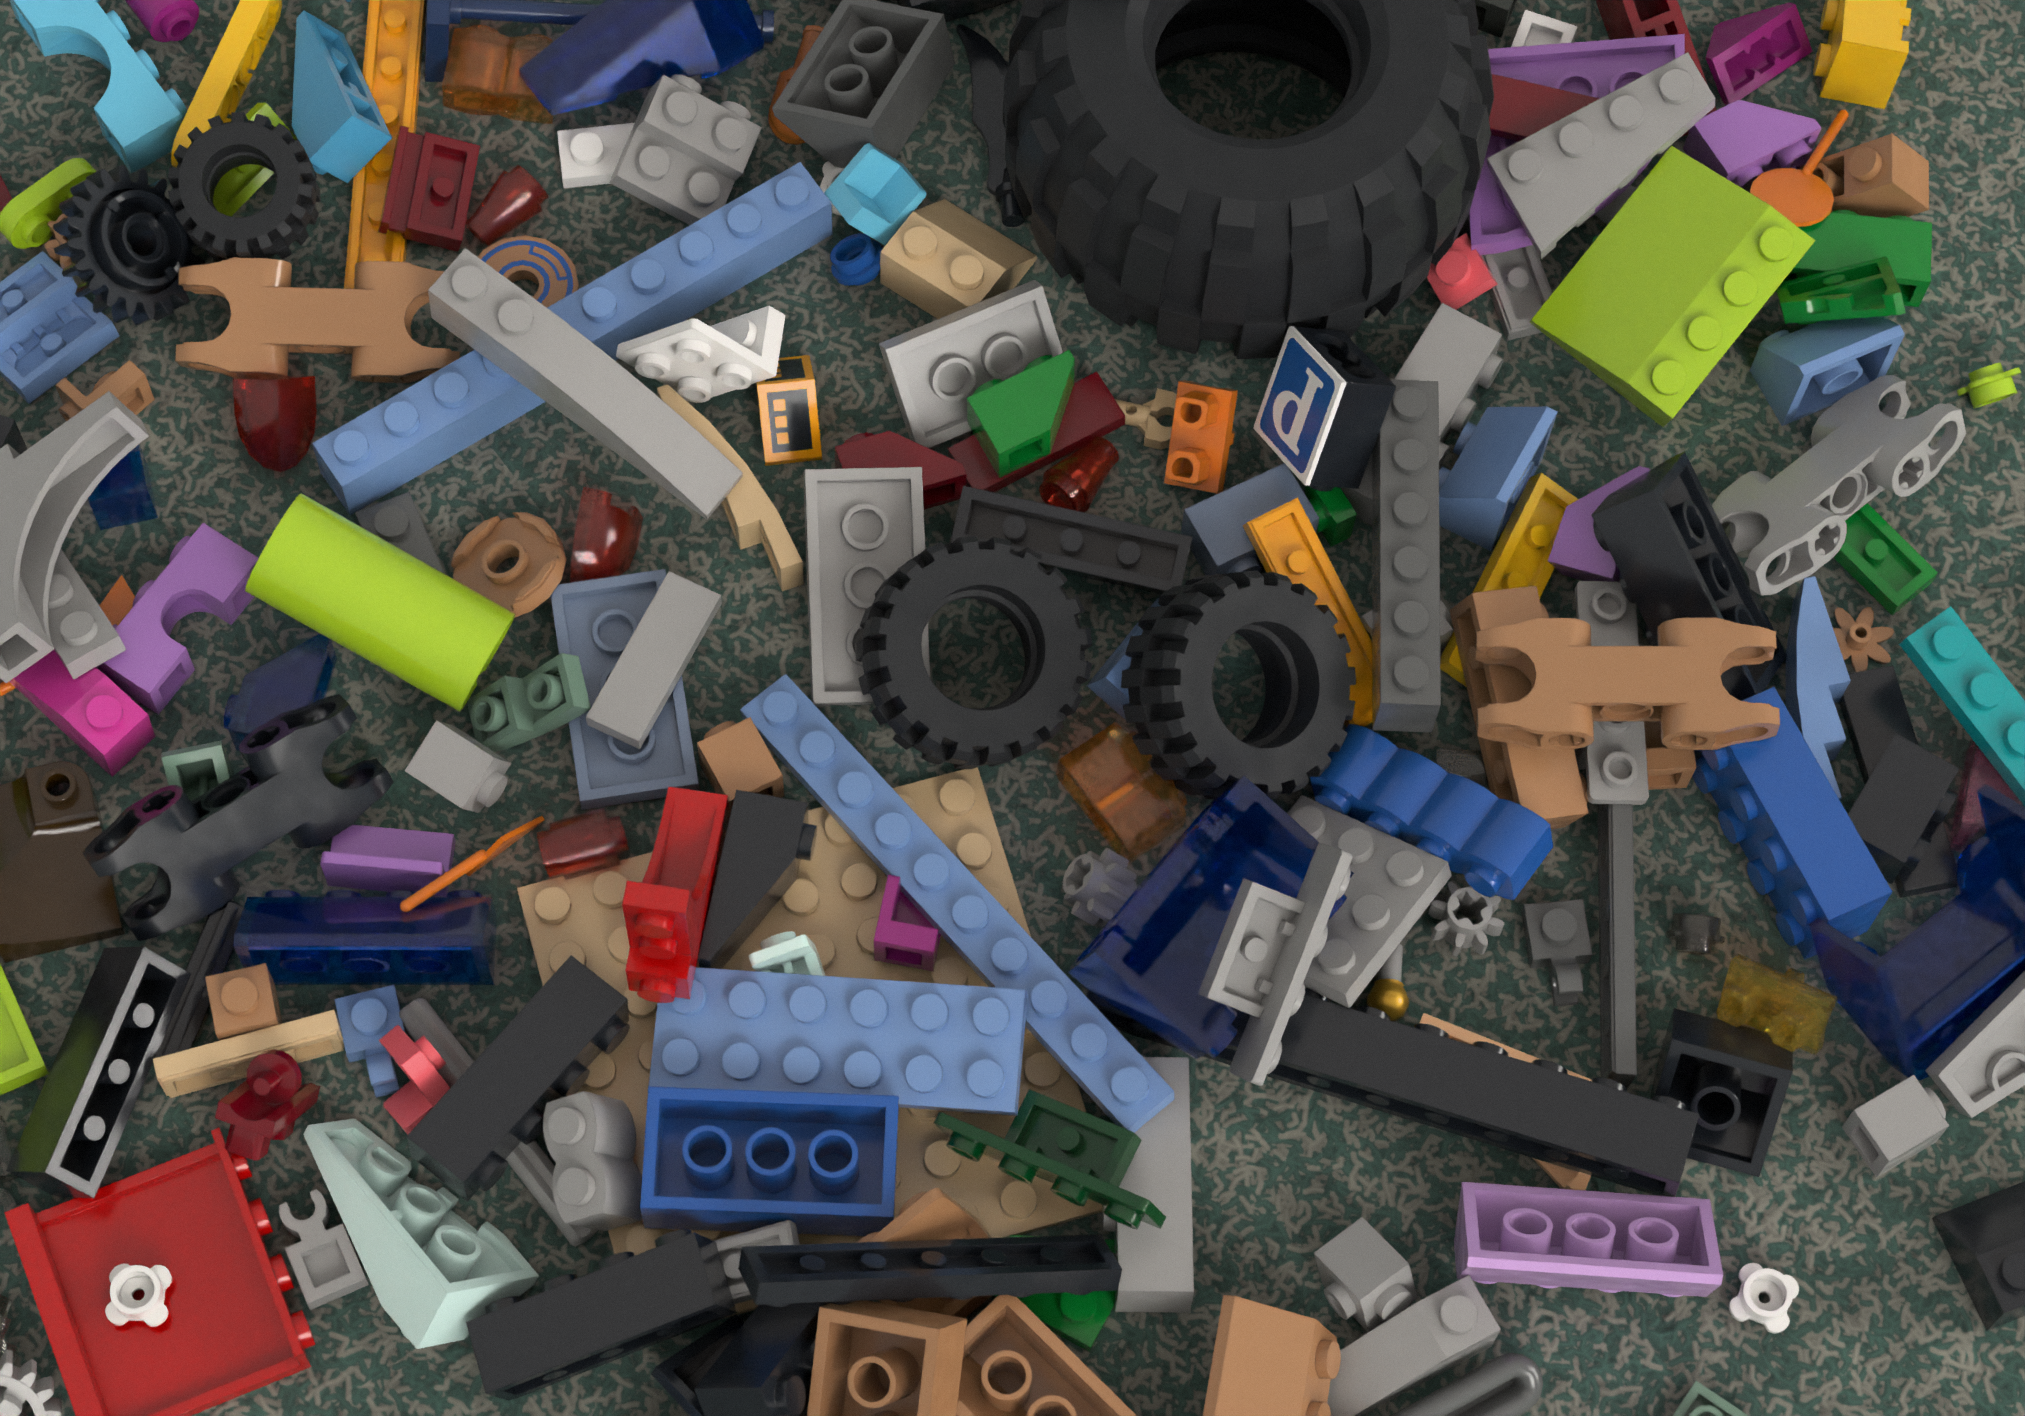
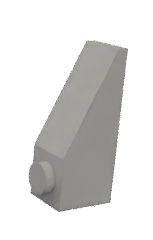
M1469 1275L1414 1303L1340 1350V1369L1336 1378L1331 1379L1327 1401L1331 1416H1362L1492 1347L1501 1329Z

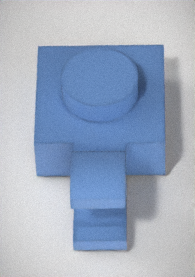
M385 986L334 999L349 1063L366 1059L370 1082L374 1088L376 1098L396 1093L399 1090L393 1058L379 1042V1039L397 1025L405 1032L399 1015L401 1009L395 986Z

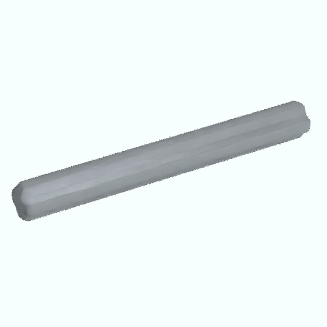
M417 998L402 1008L399 1012L405 1030L414 1042L424 1035L444 1059L446 1065L439 1069L438 1072L451 1088L474 1061L427 1000ZM535 1140L528 1145L520 1142L505 1160L508 1161V1164L568 1242L575 1247L585 1243L598 1230L564 1223L556 1209L553 1198L552 1179L555 1166Z

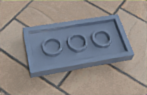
M666 569L558 584L551 594L559 654L565 653L579 656L591 707L665 579ZM682 675L640 749L588 726L586 716L589 711L569 722L581 810L664 798L667 795L668 786L699 791Z

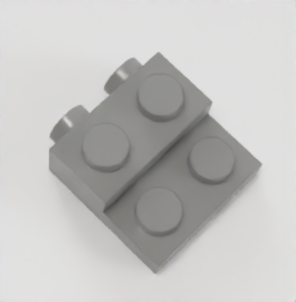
M662 75L646 95L609 183L691 225L726 204L734 182L744 172L762 127L750 121L751 114L744 106L731 101H724L719 105L701 95L702 87L694 79L684 75H673L671 78Z

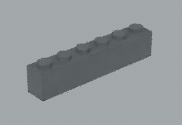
M1390 379L1396 385V389L1372 451V730L1432 733L1441 706L1438 381Z

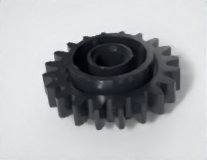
M120 165L108 172L105 169H101L89 175L84 181L70 188L73 197L61 202L58 206L67 218L53 225V229L57 233L66 236L68 239L67 242L54 248L56 254L69 256L72 261L71 265L61 272L63 277L78 275L81 283L78 285L75 295L82 297L92 292L95 295L93 312L97 314L112 306V317L116 323L131 317L135 325H141L152 319L158 321L173 314V310L186 305L190 301L187 295L189 291H184L183 286L178 285L179 268L205 264L201 257L192 253L191 249L196 247V245L176 217V211L171 205L170 199L165 197L167 180L162 178L148 185V174L144 168L129 174L125 165Z

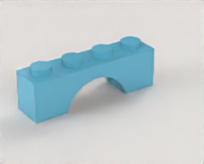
M10 0L16 19L44 56L63 53L80 54L97 60L111 72L108 87L102 98L95 105L94 111L103 136L131 173L146 167L172 151L175 136L186 115L187 108L173 88L164 92L156 80L160 78V75L149 55L143 49L134 52L127 41L131 39L130 34L114 10L105 13L97 3L101 0Z

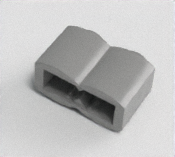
M586 1091L547 1102L543 1117V1132L547 1149L556 1162L552 1179V1191L556 1209L564 1223L608 1231L641 1221L642 1176L638 1167L633 1162L636 1147V1130L633 1117L625 1102Z

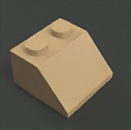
M943 199L913 211L881 250L880 283L935 318L940 319L1015 288L1037 260V256L956 205Z

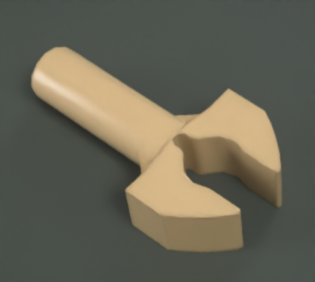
M1157 388L1155 399L1143 405L1115 399L1125 415V424L1137 427L1145 436L1144 446L1160 450L1169 447L1172 427L1160 425L1157 419L1163 415L1174 416L1176 393Z

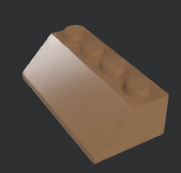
M998 1295L966 1326L956 1416H1137L1017 1297Z
M1223 1295L1203 1416H1331L1330 1407L1327 1403L1331 1379L1336 1378L1341 1362L1337 1337L1317 1319L1238 1296Z

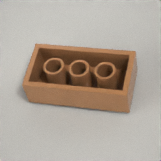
M867 1300L853 1301L844 1305L830 1303L819 1307L807 1416H956L967 1319Z

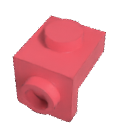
M397 1025L379 1039V1042L410 1081L383 1103V1106L408 1135L446 1094L450 1086L438 1072L439 1069L446 1065V1062L423 1035L413 1042L402 1028Z

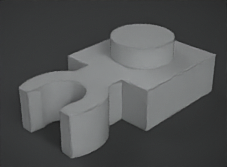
M317 1189L310 1192L315 1211L306 1220L295 1219L286 1202L279 1205V1215L284 1227L291 1235L301 1239L300 1242L284 1249L310 1310L369 1285L344 1224L342 1223L326 1230L325 1227L329 1222L330 1212L325 1198Z

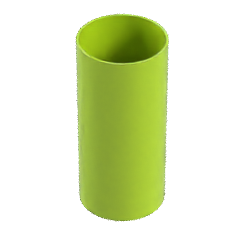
M302 493L296 497L275 528L258 558L245 587V592L459 712L475 690L478 676L483 671H486L516 615Z

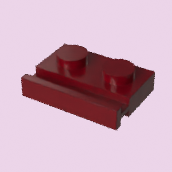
M400 126L378 232L386 234L389 230L404 234V239L458 252L463 240L480 145L425 132L423 136L408 132L409 127Z

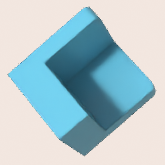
M870 143L865 144L824 192L849 225L883 245H886L926 197V191L903 163Z

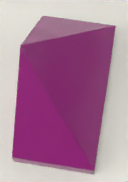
M1785 3L1726 20L1716 25L1712 33L1706 60L1721 100L1725 105L1741 100L1813 52L1796 4Z

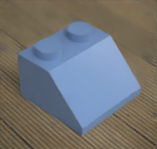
M1883 316L1820 321L1809 324L1807 327L1792 333L1788 330H1781L1771 334L1760 343L1750 372L1780 424L1783 426L1827 408L1846 394L1865 386L1880 376H1885L1905 333L1899 324Z
M1547 406L1487 407L1477 426L1467 422L1453 449V453L1459 455L1458 460L1452 470L1442 467L1439 471V526L1492 551L1529 478L1534 476L1542 462L1557 411Z

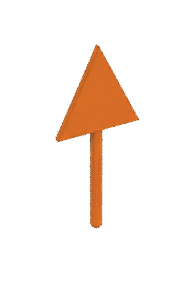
M541 815L501 836L487 851L483 849L478 850L400 903V909L403 912H409L464 874L471 876L545 819Z

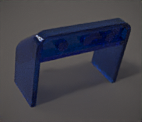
M1984 784L1977 790L1987 833L1976 842L1968 845L1958 858L1957 882L1960 894L1881 958L1867 944L1853 941L1820 918H1816L1809 924L1828 991L1891 1067L1908 1078L1912 1075H1915L1917 1080L1927 1078L1929 1075L1925 1070L2025 971V807L1987 784Z

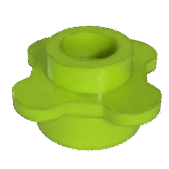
M1995 363L1968 373L1971 383L1966 387L1958 389L1957 394L1958 396L1969 394L1973 408L2017 394V390L2012 377L2021 374L2020 367L2004 372L2001 363Z

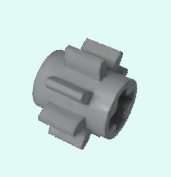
M1106 848L1101 856L1090 850L1087 854H1082L1075 858L1068 866L1063 878V889L1066 893L1064 900L1074 905L1071 914L1093 926L1099 918L1111 923L1113 920L1127 914L1137 896V884L1134 881L1136 874L1126 869L1129 860L1109 848Z
M1450 881L1447 883L1444 892L1447 903L1440 900H1433L1428 914L1435 919L1441 920L1434 927L1431 938L1433 941L1445 938L1448 943L1453 945L1452 956L1454 957L1459 955L1462 948L1474 947L1478 954L1483 955L1488 946V939L1485 934L1500 936L1504 926L1502 920L1491 917L1498 909L1501 898L1500 896L1489 898L1478 893L1472 887L1458 889L1457 885ZM1457 911H1460L1465 918L1457 920L1455 917ZM1475 915L1477 917L1476 924L1473 925L1467 917Z

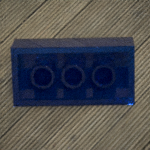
M271 890L266 892L264 897H247L234 934V947L243 968L266 963L275 985H494L497 915L492 897H483L482 894L471 890H455L447 893L446 897H430L409 912H403L400 909V903L415 893V891L411 890L390 891L386 894V897H362L361 894L351 890H332L327 892L325 897H301L299 893L290 890Z

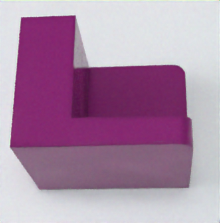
M888 874L874 936V960L934 972L941 934L901 892V878Z

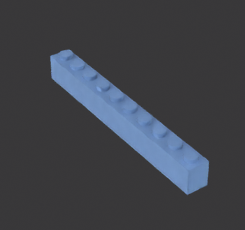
M799 162L547 308L616 361L619 359L616 357L618 344L687 320L831 236L832 204L802 163ZM474 349L318 439L312 445L321 474L349 515H352L545 401Z

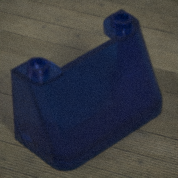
M1244 775L1211 801L1194 819L1079 955L1067 973L1085 989L1194 1059H1198L1206 1053L1215 1058L1227 1047L1238 1032L1231 1025L1237 1012L1234 1011L1235 1008L1198 994L1242 880L1245 878L1296 899L1319 842ZM1345 894L1335 901L1328 920L1346 901L1347 896Z

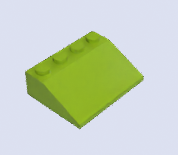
M1671 145L1530 320V323L1648 417L1664 427L1683 407L1815 240L1768 203Z

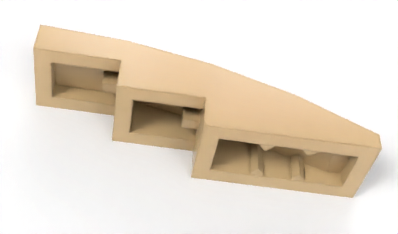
M668 384L658 387V397L695 428L743 473L740 481L721 502L740 550L762 543L781 590L785 591L803 585V561L778 510L748 465L710 421Z

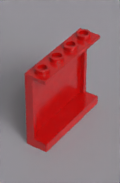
M220 1128L211 1130L215 1143L98 1189L95 1198H73L38 1213L34 1212L29 1203L4 1212L75 1416H192L311 1367L305 1349L316 1345L303 1310L291 1314L284 1292L295 1288L282 1254L270 1257L263 1236L274 1231L261 1198L249 1201L242 1183L243 1180L253 1177L246 1157L225 1149L226 1139ZM123 1263L130 1266L142 1265L148 1268H152L154 1265H162L170 1271L172 1283L166 1289L164 1301L169 1314L164 1323L157 1327H150L145 1321H128L124 1325L117 1326L109 1321L105 1314V1308L111 1302L109 1275L114 1267ZM135 1291L133 1294V1299H143L145 1295L144 1291Z

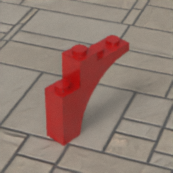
M668 786L657 838L642 882H626L622 906L630 949L625 971L629 991H636L637 995L642 999L656 1003H670L674 1001L675 997L690 999L698 953L730 819L728 795Z

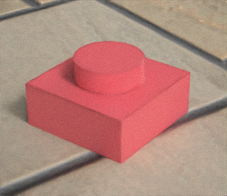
M1467 233L1455 239L1451 248L1437 265L1431 263L1427 276L1441 304L1444 303L1455 310L1498 285L1483 257L1476 249L1471 250V237Z

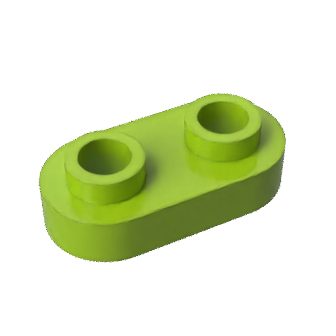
M73 158L62 163L14 197L0 213V232L18 249L38 247L44 244L52 236L48 222L56 221L63 214L58 207L59 204L73 197L70 188L84 181L86 177L97 171L83 158Z

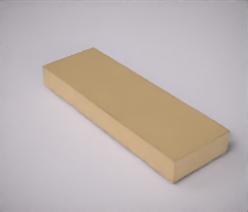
M330 1010L154 1058L153 1063L157 1080L166 1096L173 1098L246 1078L250 1062L263 1051L271 1049L281 1050L292 1056L297 1063L344 1051V1042L335 1010Z

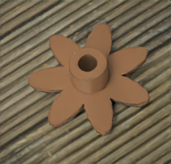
M1837 607L1834 616L1839 628H1833L1844 661L1851 656V663L1855 672L1867 670L1868 657L1881 664L1889 663L1891 660L1890 655L1878 643L1891 638L1894 630L1883 626L1871 628L1874 620V611L1871 607L1864 608L1859 613L1856 621L1843 608Z

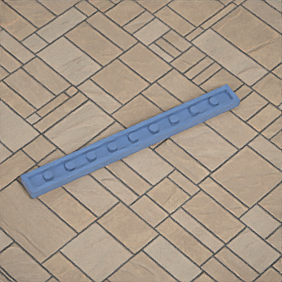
M786 674L740 709L742 719L745 720L751 717L763 741L885 875L888 877L889 874L901 878V892L931 925L938 929L942 937L988 987L1026 989L1028 1001L1025 1027L1115 1125L1135 1133L1175 1099L1174 1090Z

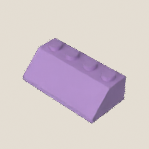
M1462 1182L1454 1237L1457 1279H1462L1469 1275L1472 1280L1483 1284L1503 1282L1531 1284L1543 1288L1573 1287L1598 1289L1608 1293L1620 1291L1657 1293L1668 1297H1680L1683 1295L1707 1297L1722 1284L1723 1271L1710 1199Z

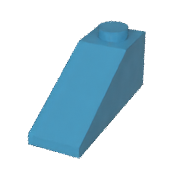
M303 10L296 19L291 126L297 139L305 149L316 173L324 175L328 172L349 183L392 137L344 33Z

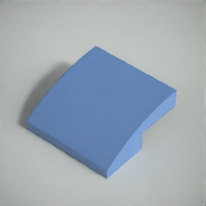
M43 251L0 282V375L28 404L120 336L113 322L102 312L96 314L93 312V304L85 296L77 297L75 295L77 285L72 277H63L61 273L63 269Z

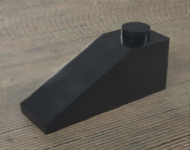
M736 790L698 955L700 968L722 969L796 881L801 859L811 861L816 843L817 825L808 823L807 802Z

